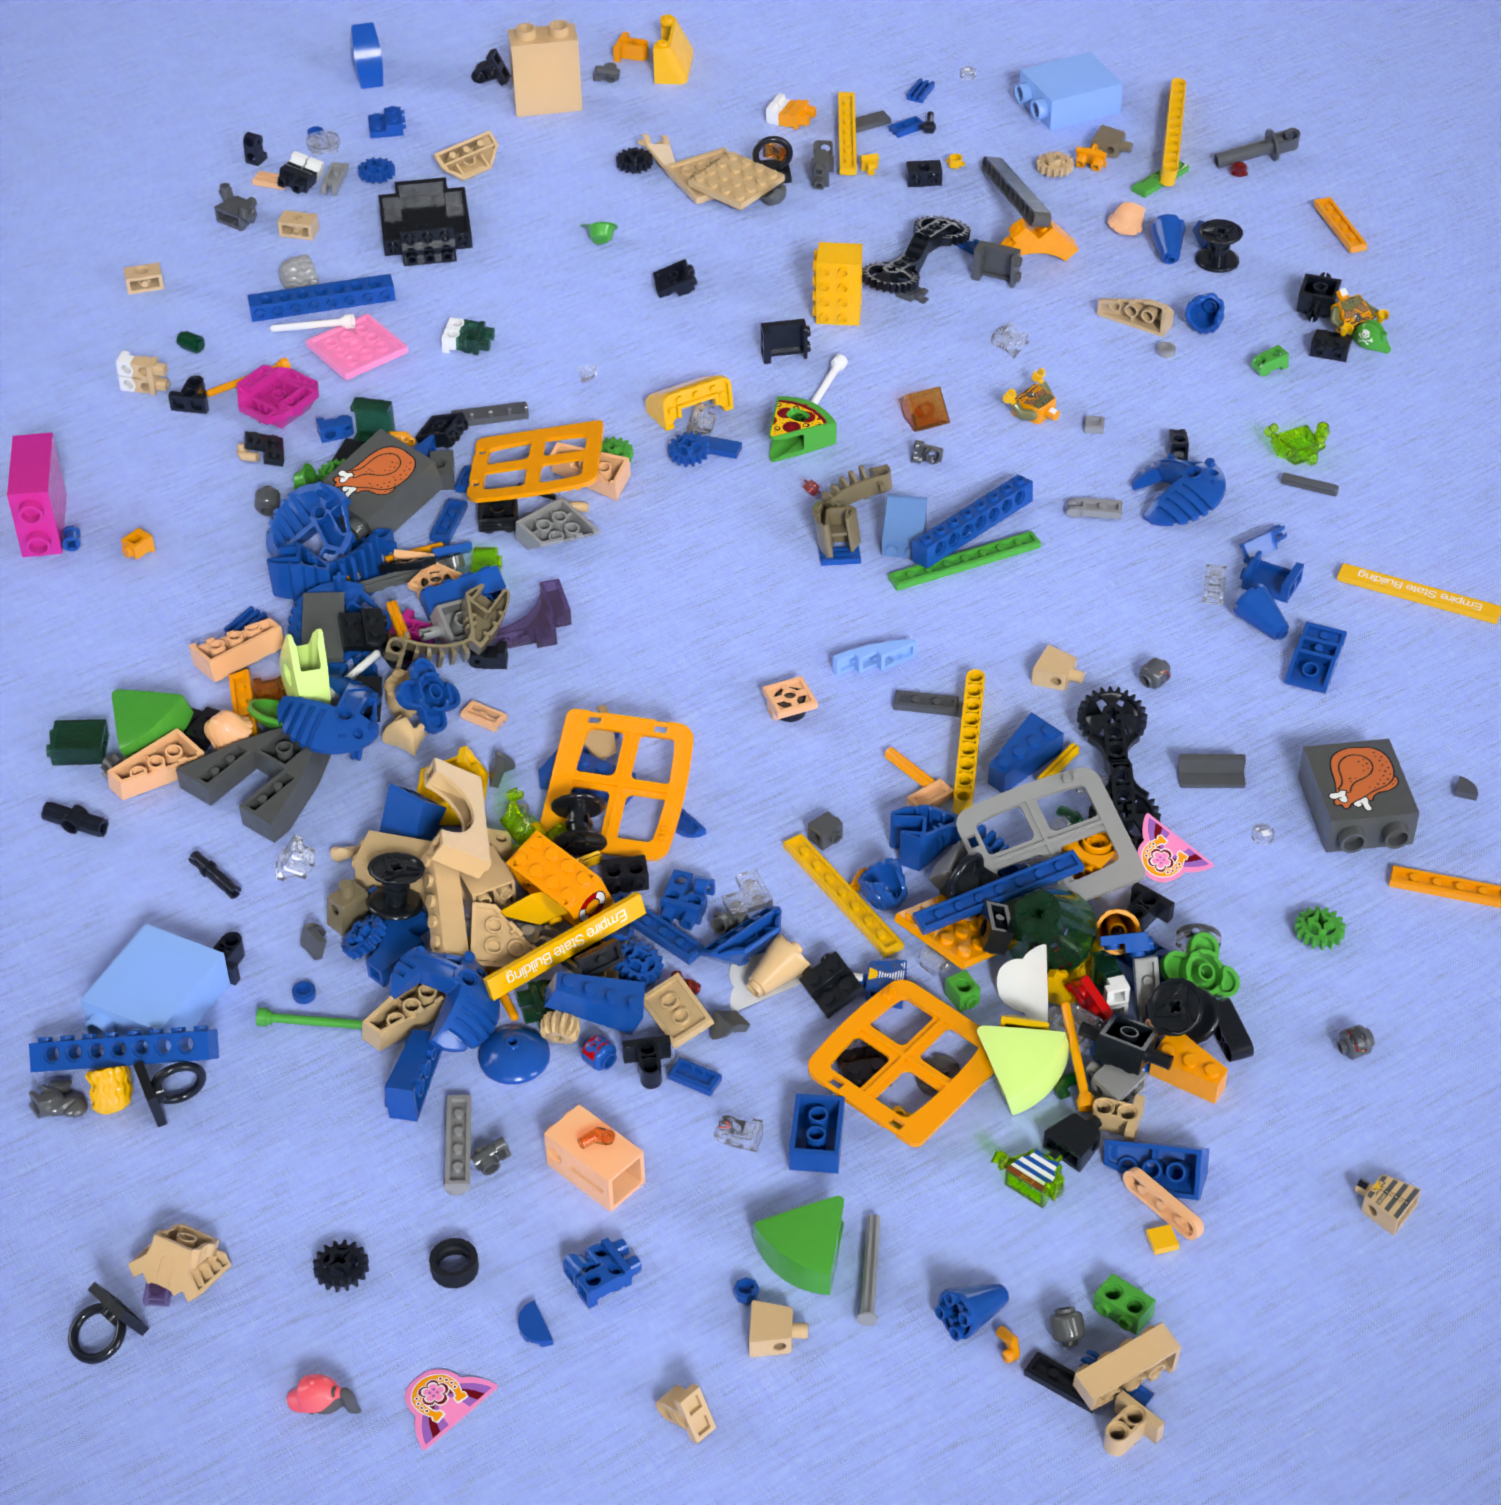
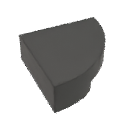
M1459 776L1455 796L1477 801L1478 790L1469 779Z

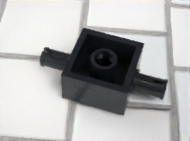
M1325 272L1321 273L1320 276L1306 273L1299 292L1296 311L1307 314L1306 318L1310 322L1312 317V322H1316L1318 316L1330 317L1331 306L1338 302L1336 291L1340 290L1342 279L1331 278L1329 273L1325 277Z
M1114 1012L1103 1029L1084 1021L1080 1025L1078 1036L1097 1042L1093 1058L1101 1061L1103 1064L1123 1069L1126 1073L1139 1075L1148 1063L1155 1064L1169 1071L1174 1060L1173 1055L1154 1049L1160 1029Z

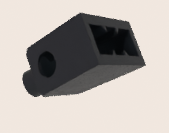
M1072 1113L1044 1131L1043 1147L1049 1152L1052 1149L1060 1152L1061 1155L1058 1158L1080 1172L1100 1145L1101 1131L1099 1128L1102 1126V1122L1096 1115H1091L1085 1120L1078 1114Z

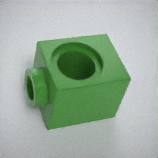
M966 970L945 979V995L959 1012L972 1009L980 1004L981 988Z

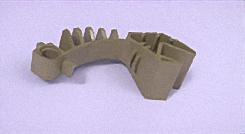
M888 464L869 468L870 478H867L864 466H858L860 481L857 480L855 473L851 470L848 472L849 484L844 477H839L840 489L835 484L830 485V493L824 491L822 493V501L815 502L812 510L817 542L825 558L834 557V542H849L850 552H853L860 544L861 538L857 510L855 507L850 506V504L861 499H868L876 494L886 493V491L892 489L891 470Z
M482 583L465 592L461 611L464 630L468 636L467 639L451 644H428L409 640L410 633L405 631L404 638L395 636L389 639L383 659L397 662L395 670H400L405 650L414 652L412 662L418 659L419 653H424L425 658L430 662L432 654H436V668H441L444 654H448L449 665L456 663L457 652H460L463 662L470 658L469 649L480 655L486 649V646L493 642L500 630L508 608L510 591L503 589L494 603L482 595L484 584ZM398 646L401 651L394 652L391 647Z

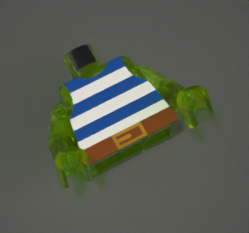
M1032 1149L1028 1153L1011 1157L1003 1151H995L990 1162L999 1164L998 1169L1000 1170L1006 1169L1004 1184L1039 1207L1044 1208L1050 1198L1052 1201H1055L1056 1198L1064 1194L1065 1178L1062 1175L1063 1167L1060 1164L1063 1158L1057 1150L1051 1149L1045 1155L1037 1149Z

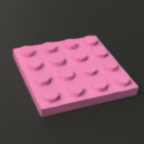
M368 313L355 318L354 329L337 326L306 340V346L345 380L352 379L359 374L408 353V347Z

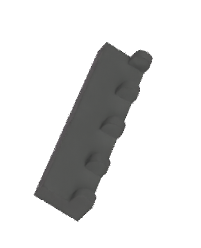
M526 401L451 411V413L463 412L469 426L529 419Z

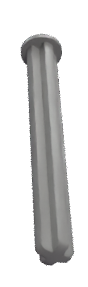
M869 1214L866 1222L861 1312L857 1315V1322L864 1326L875 1325L878 1320L875 1314L880 1216L877 1214Z

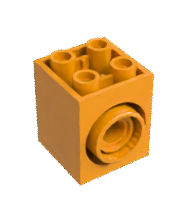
M1105 832L1076 841L1062 848V853L1073 849L1085 866L1084 871L1072 875L1076 880L1103 869L1118 860V856Z

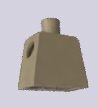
M1101 125L1091 140V148L1094 143L1098 144V149L1107 153V158L1116 159L1122 151L1130 153L1133 143L1125 141L1126 133L1124 131Z
M341 880L339 882V889L327 898V925L343 936L352 929L354 923L360 919L365 920L367 915H372L366 905L369 897L368 892L353 880Z

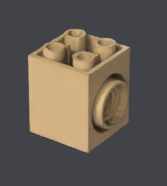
M493 845L489 849L491 866L488 871H484L479 879L459 871L463 906L470 918L472 902L496 904L500 910L517 902L515 880L506 862L501 859Z

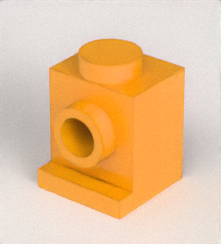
M137 528L121 539L122 552L127 558L133 557L137 560L149 551L152 553L155 551L152 535L141 528Z

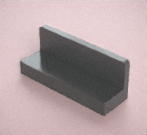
M1179 754L1177 771L1180 788H1245V754Z

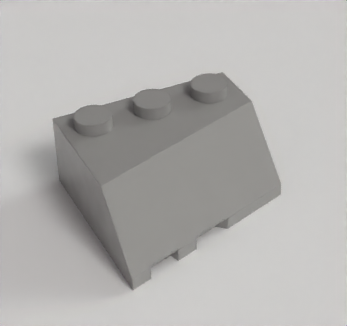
M562 497L516 521L515 539L527 550L597 535L600 534V530Z

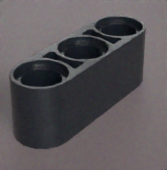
M1228 997L1217 1000L1220 1008V1022L1214 1035L1227 1061L1233 1062L1252 1057L1254 1055L1252 1041L1232 1001Z

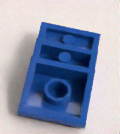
M1306 622L1298 645L1295 648L1284 684L1326 694L1341 655L1347 631Z

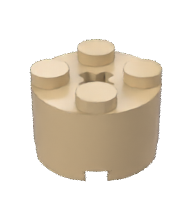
M402 669L394 670L384 684L387 708L396 717L403 715L401 718H411L417 711L402 708L395 698L396 686L405 680H410L409 671Z

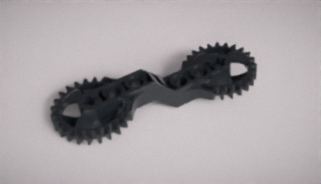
M935 215L933 217L917 218L913 228L914 236L905 254L892 262L881 261V264L875 262V264L869 263V265H865L862 269V282L865 285H870L869 288H876V291L882 290V292L889 291L890 294L892 292L897 294L899 292L905 294L906 291L912 292V290H916L919 286V272L928 254L940 246H951V244L957 246V244L962 245L963 242L967 243V240L969 241L971 229H969V226H966V223L956 221L955 218L949 219V217L943 218V216L937 217Z
M1109 686L1108 691L1100 687L1099 693L1092 690L1091 696L1086 695L1085 701L1081 700L1077 712L1078 729L1083 730L1082 736H1088L1087 742L1096 747L1103 756L1104 770L1108 776V783L1105 788L1137 850L1138 844L1144 841L1142 828L1145 815L1149 813L1161 823V813H1158L1159 806H1154L1155 799H1149L1150 793L1141 788L1134 780L1132 763L1128 758V751L1140 741V736L1144 735L1148 715L1145 713L1146 707L1141 706L1142 700L1135 701L1136 694L1128 696V690L1121 693L1120 687L1116 691H1113L1111 686ZM1099 700H1103L1107 704L1102 712L1096 703ZM1119 700L1124 702L1122 707L1117 704ZM1092 803L1089 807L1088 819L1097 815ZM1134 824L1141 833L1138 837H1134L1129 832L1133 829Z

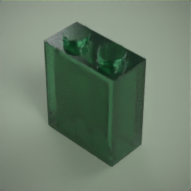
M106 719L55 720L53 729L49 731L50 744L46 746L47 757L51 758L52 766L102 764L106 757L110 736Z

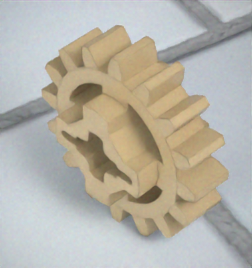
M1048 151V154L1042 153V156H1038L1036 167L1037 171H1041L1042 175L1047 174L1046 177L1056 178V176L1062 178V175L1068 176V173H1072L1074 161L1072 157H1069V154L1064 155V152L1055 151L1051 153Z

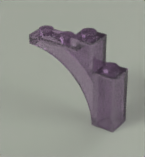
M554 579L539 582L540 595L535 606L520 620L500 628L493 640V646L498 645V641H507L508 648L536 643L537 648L557 645L556 628L572 625L571 609L560 580Z

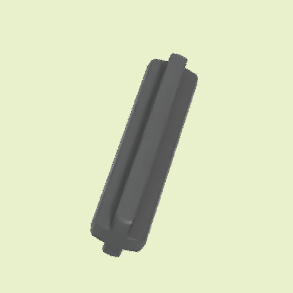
M1283 473L1281 477L1282 484L1331 496H1337L1339 491L1338 485L1289 473Z

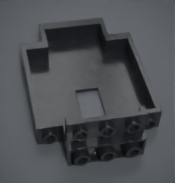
M446 177L394 182L396 193L378 195L385 256L403 255L404 266L455 262L457 261L456 249L473 248L465 187L447 188Z

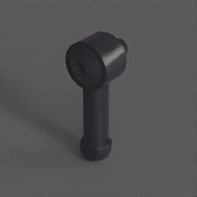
M932 111L927 113V121L919 124V129L927 134H934L936 130L934 112Z

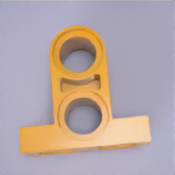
M623 32L613 47L614 62L620 63L622 58L637 61L647 60L649 58L648 41L631 38L629 32Z

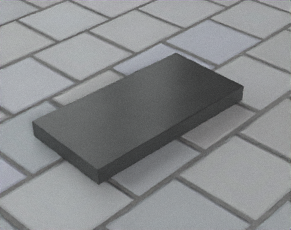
M345 592L303 593L301 645L308 644L312 633L316 629L321 628L327 663L344 662V651L342 649L337 617L339 612L345 613Z

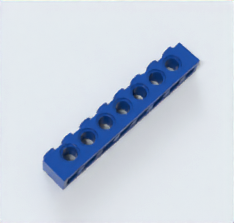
M391 274L247 295L252 322L396 301Z
M1016 475L912 541V561L928 569L1033 501V481L1024 476Z
M208 1025L193 1026L194 1031H186V1027L171 1028V1033H164L163 1028L150 1029L149 1034L141 1035V1030L126 1031V1036H119V1032L104 1033V1038H97V1033L83 1034L82 1039L75 1040L74 1035L60 1036V1041H53L52 1037L38 1038L37 1043H29L30 1072L129 1066L143 1061V1064L218 1059V1030H209ZM189 1038H191L193 1041L192 1049H190L188 1046ZM167 1040H169L171 1044V1048L169 1051L166 1048ZM145 1041H146L147 1044H148V1051H147V1052H145V1050H144V1048H143V1045H144V1042H145ZM122 1043L126 1046L125 1054L121 1050ZM100 1045L104 1049L103 1055L99 1052ZM78 1046H79L80 1049H81V1056H80V1057H79L78 1054H77V1048H78ZM56 1048L59 1050L58 1058L55 1056Z

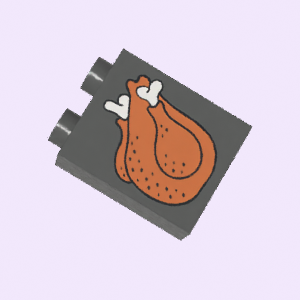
M382 429L377 431L321 481L322 483L337 487L351 499V503L348 506L351 532L355 534L357 542H360L362 537H368L372 531L379 528L392 529L394 533L444 488L436 464L432 459ZM341 514L339 520L346 531L344 518H342Z
M1390 739L1303 747L1298 779L1326 853L1337 851L1355 853L1362 849L1378 847L1398 849L1405 845L1413 844L1420 812Z

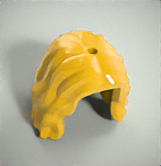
M127 1066L101 1067L94 1071L89 1070L85 1074V1078L91 1086L89 1090L91 1107L96 1113L103 1115L116 1113L125 1109L131 1103L133 1084L130 1070Z

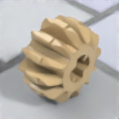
M548 1011L547 1014L543 1015L540 1023L541 1037L547 1039L548 1042L563 1045L566 1043L573 1044L580 1035L579 1018L574 1017L573 1014L565 1013V1011Z

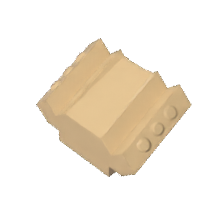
M182 1223L174 1224L166 1230H158L154 1234L152 1243L130 1261L128 1266L133 1277L143 1273L147 1284L152 1282L171 1291L173 1296L183 1291L187 1302L204 1293L208 1287L231 1267V1263L226 1253L217 1249L219 1239Z

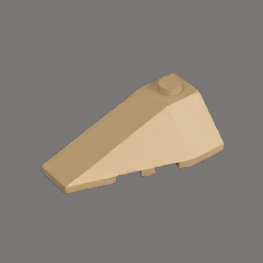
M1100 298L1098 300L1097 315L1163 337L1172 327L1174 311L1168 305L1151 299Z

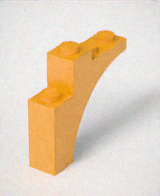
M1020 218L1009 228L1010 235L999 244L1021 249L1020 256L1044 253L1057 256L1064 261L1068 260L1079 250L1075 240L1052 220L1048 228H1034L1023 218Z

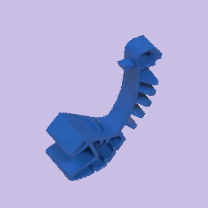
M379 528L372 531L367 538L362 537V544L354 551L332 562L320 559L299 542L280 546V557L267 559L273 595L285 599H294V597L299 599L308 590L320 584L333 582V575H337V572L345 575L346 581L347 575L353 582L358 581V573L362 578L366 579L368 571L371 574L376 573V569L382 564V555L388 556L390 552H394V549H397L393 530Z
M930 805L909 806L892 811L890 815L889 846L890 848L900 849L899 861L901 865L920 871L947 847L960 841L961 838L956 827L959 815L949 811L944 812L943 809L934 806L930 807ZM981 824L977 828L989 854H995L1010 848L1008 844L1004 845L1002 837L996 839L995 831L992 830L986 835V826ZM975 837L968 839L971 848L979 846ZM1025 863L1014 864L999 870L997 873L1000 877H1005L1028 866Z

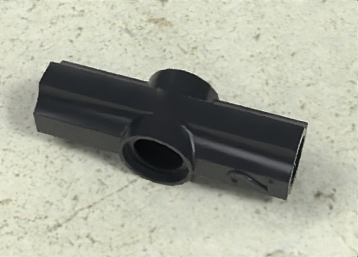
M46 802L41 813L43 820L61 825L70 834H76L78 831L93 836L104 837L109 826L108 819L89 814L80 805H74L70 808L54 802Z

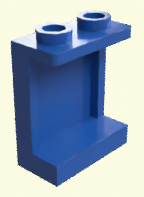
M1258 550L1255 556L1250 557L1247 568H1243L1241 571V588L1245 590L1252 587L1257 589L1259 588L1257 584H1264L1273 599L1287 603L1302 580L1304 564L1296 562L1292 570L1261 560L1262 551Z

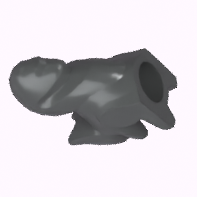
M53 1080L49 1082L48 1086L42 1084L41 1089L43 1092H41L40 1096L34 1091H29L31 1098L29 1107L38 1119L62 1115L76 1118L85 1114L88 1105L86 1100L79 1095L65 1096L72 1091V1088H70L71 1080Z

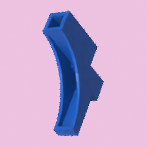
M373 886L367 891L368 895L370 896L378 888ZM424 909L416 916L406 920L382 919L387 926L385 930L386 935L383 936L382 942L376 951L366 960L368 976L382 987L389 984L394 966L405 953L420 945L424 947L421 936L429 931L428 914Z

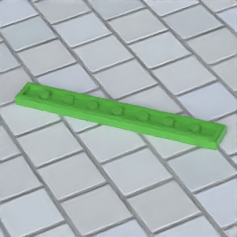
M1032 531L946 556L928 569L921 565H916L889 573L888 580L896 591L1041 548V542Z

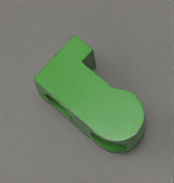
M1277 345L1257 355L1252 360L1251 367L1261 376H1267L1271 371L1278 368L1284 370L1288 368L1289 353L1280 345Z

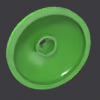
M259 698L248 702V712L260 724L268 727L269 730L283 726L282 722L279 726L277 720V707L280 700Z

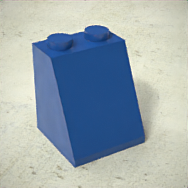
M390 783L379 832L431 841L447 808L414 790Z

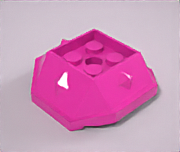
M262 365L237 383L239 411L258 420L259 423L272 424L283 429L311 409L314 401L319 398L318 381L291 368H271V366Z

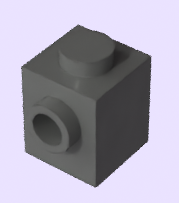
M829 811L808 823V840L822 851L842 839L843 823Z

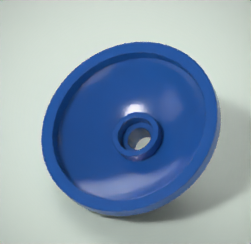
M513 1026L497 1030L489 1035L490 1037L479 1048L478 1060L481 1070L487 1077L502 1084L514 1085L531 1081L546 1069L550 1060V1049L546 1039L541 1037V1034L527 1027Z

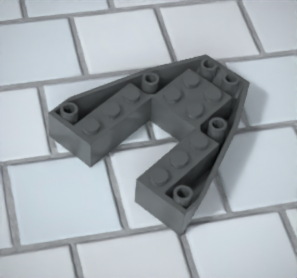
M282 727L235 742L177 768L176 772L180 788L210 806L256 769L272 777L273 779L240 804L239 809L244 826L275 843L290 831L321 781L331 754L316 753L310 751V748L307 746L305 749L300 747L299 742H292L290 735H285Z

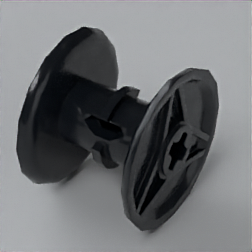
M1225 219L1209 220L1201 224L1199 235L1204 241L1208 242V247L1200 250L1195 257L1199 267L1217 273H1224L1237 268L1240 263L1239 256L1230 249V245L1240 241L1243 236V229L1233 221Z
M585 793L568 794L555 799L551 803V810L557 816L568 819L565 822V828L568 831L557 835L552 842L568 854L575 856L603 850L607 846V839L601 833L590 830L593 827V821L590 818L601 814L606 808V802L601 797Z
M399 852L384 853L369 861L367 869L370 876L382 883L384 887L374 891L368 897L366 903L368 910L375 916L387 920H406L419 914L423 909L424 903L420 895L410 890V884L418 881L423 876L425 871L424 863L415 856Z
M1170 978L1161 982L1153 990L1148 1001V1016L1151 1024L1155 1028L1160 1029V1033L1167 1036H1181L1185 1034L1196 1044H1200L1208 1040L1215 1033L1220 1022V1008L1217 999L1209 991L1197 987L1187 979Z

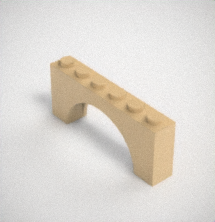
M434 758L424 772L425 787L437 793L453 808L461 822L463 832H450L441 829L430 844L431 860L479 879L484 871H488L491 866L481 777Z

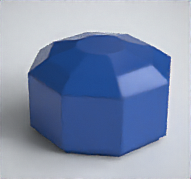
M747 1277L737 1280L733 1288L737 1302L747 1305L752 1303V1300H757L759 1286L755 1280Z

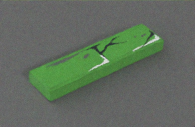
M1179 161L1176 179L1189 171V165ZM1161 169L1134 184L1131 191L1145 198L1162 188L1164 185L1159 181Z

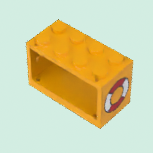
M537 830L506 862L523 890L529 894L543 892L566 909L569 914L563 916L562 919L572 927L614 904L610 893L598 875Z

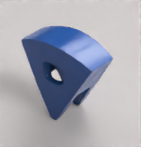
M374 23L354 24L351 26L350 54L361 89L383 86V63Z

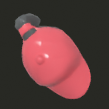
M322 1374L304 1376L299 1381L297 1388L290 1391L287 1395L289 1408L298 1413L331 1414L343 1406L349 1413H361V1408L357 1403L355 1394L348 1388L339 1387L334 1379Z

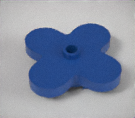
M418 658L409 665L410 680H405L396 686L395 698L402 708L418 712L420 723L425 726L424 730L426 732L438 734L447 726L445 712L452 711L459 706L460 694L453 684L443 682L438 677L440 675L436 673L434 665L428 659Z

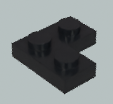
M245 431L243 437L244 449L263 452L264 464L283 467L284 447L282 437Z

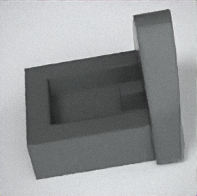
M495 752L489 766L490 787L498 788L504 772L515 769V762L506 754Z
M307 923L302 930L300 945L314 960L322 959L327 941L323 937L326 931L318 924Z
M715 1010L712 1017L715 1024L711 1026V1039L718 1040L727 1037L731 1033L747 1032L750 1023L736 1010Z

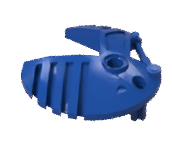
M1169 454L1167 458L1154 462V467L1146 466L1145 472L1142 473L1140 471L1131 481L1133 490L1162 481L1171 484L1143 514L1144 520L1158 526H1174L1173 524L1175 523L1183 525L1187 524L1190 520L1196 521L1199 519V516H1206L1209 510L1213 511L1220 504L1226 492L1224 473L1215 464L1214 458H1207L1205 462L1177 459L1173 454Z
M320 481L304 485L288 494L289 498L287 500L283 499L280 502L281 506L279 509L276 507L274 510L275 516L273 519L270 518L268 523L270 531L266 532L267 551L272 558L280 557V546L294 542L303 544L318 533L324 544L318 557L324 561L332 562L339 559V555L346 556L352 544L356 541L355 534L351 532L348 506L351 503V499L335 486ZM341 514L342 518H344L346 531L339 520Z
M341 572L333 575V582L320 584L305 592H345V613H360L361 608H364L359 605L361 599L373 608H380L364 591L362 584L346 581L345 575H341ZM303 595L295 602L297 607L293 606L291 609L293 616L289 615L288 624L291 625H288V632L294 638L296 646L302 644ZM382 610V614L387 615L385 631H389L392 628V621L388 611L384 612ZM362 651L363 660L372 652Z
M329 675V686L341 697L337 707L303 697H282L277 707L278 724L280 726L282 722L283 733L285 735L289 734L290 740L294 743L296 741L299 742V746L304 749L307 746L310 748V751L322 754L350 753L351 760L356 759L360 761L363 748L370 745L379 736V725L377 724V705L380 704L379 694L369 686L362 685V682L358 680H351L349 677L340 675ZM372 706L370 720H368L363 715L366 709Z
M420 945L409 950L399 959L400 961L394 966V971L391 973L389 980V994L394 999L419 983L446 994L429 1038V1044L442 1051L464 1052L468 1048L474 1049L478 1047L481 1042L484 1043L490 1037L489 1035L494 1032L495 1026L499 1021L500 1001L499 998L494 1001L490 999L483 978L488 976V973L475 961L473 952L467 951L462 956L447 953L441 954L427 951L426 948Z

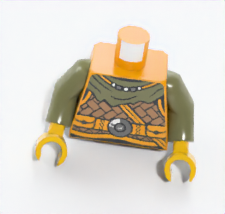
M1346 288L1336 291L1339 302L1330 308V323L1341 336H1345L1346 333L1351 335L1353 329L1366 320H1374L1377 317V322L1383 323L1384 319L1387 320L1389 317L1387 310H1379L1373 307L1360 294L1349 297Z
M1039 368L1037 372L1035 370L1031 376L1032 380L1038 382L1039 385L1035 383L1019 396H1017L1013 389H1009L1003 395V401L1011 404L1012 415L1020 420L1041 424L1047 418L1056 421L1060 416V411L1055 409L1056 398L1047 382L1043 380L1045 376L1043 368Z

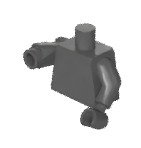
M229 183L220 184L219 194L223 202L214 207L216 220L219 223L243 231L250 223L252 224L256 220L257 212L255 206L257 201L254 197L245 199L240 196H234Z

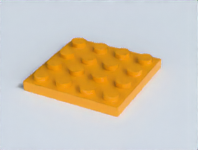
M941 895L896 913L894 919L896 923L962 970L997 955L982 950L977 925L978 918L974 915L922 935L912 915L917 911L947 900ZM1014 929V936L1008 949L1019 945L1023 937L1015 932Z

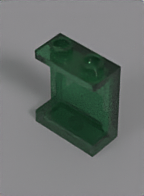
M364 397L354 398L350 411L355 413L357 428L355 440L367 441L380 429L387 433L388 431H396L392 401Z

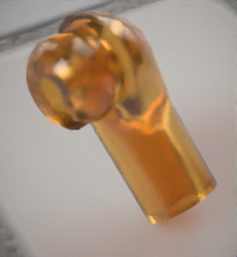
M596 1127L577 1138V1142L582 1149L587 1148L593 1143L610 1145L615 1140V1132L611 1129Z

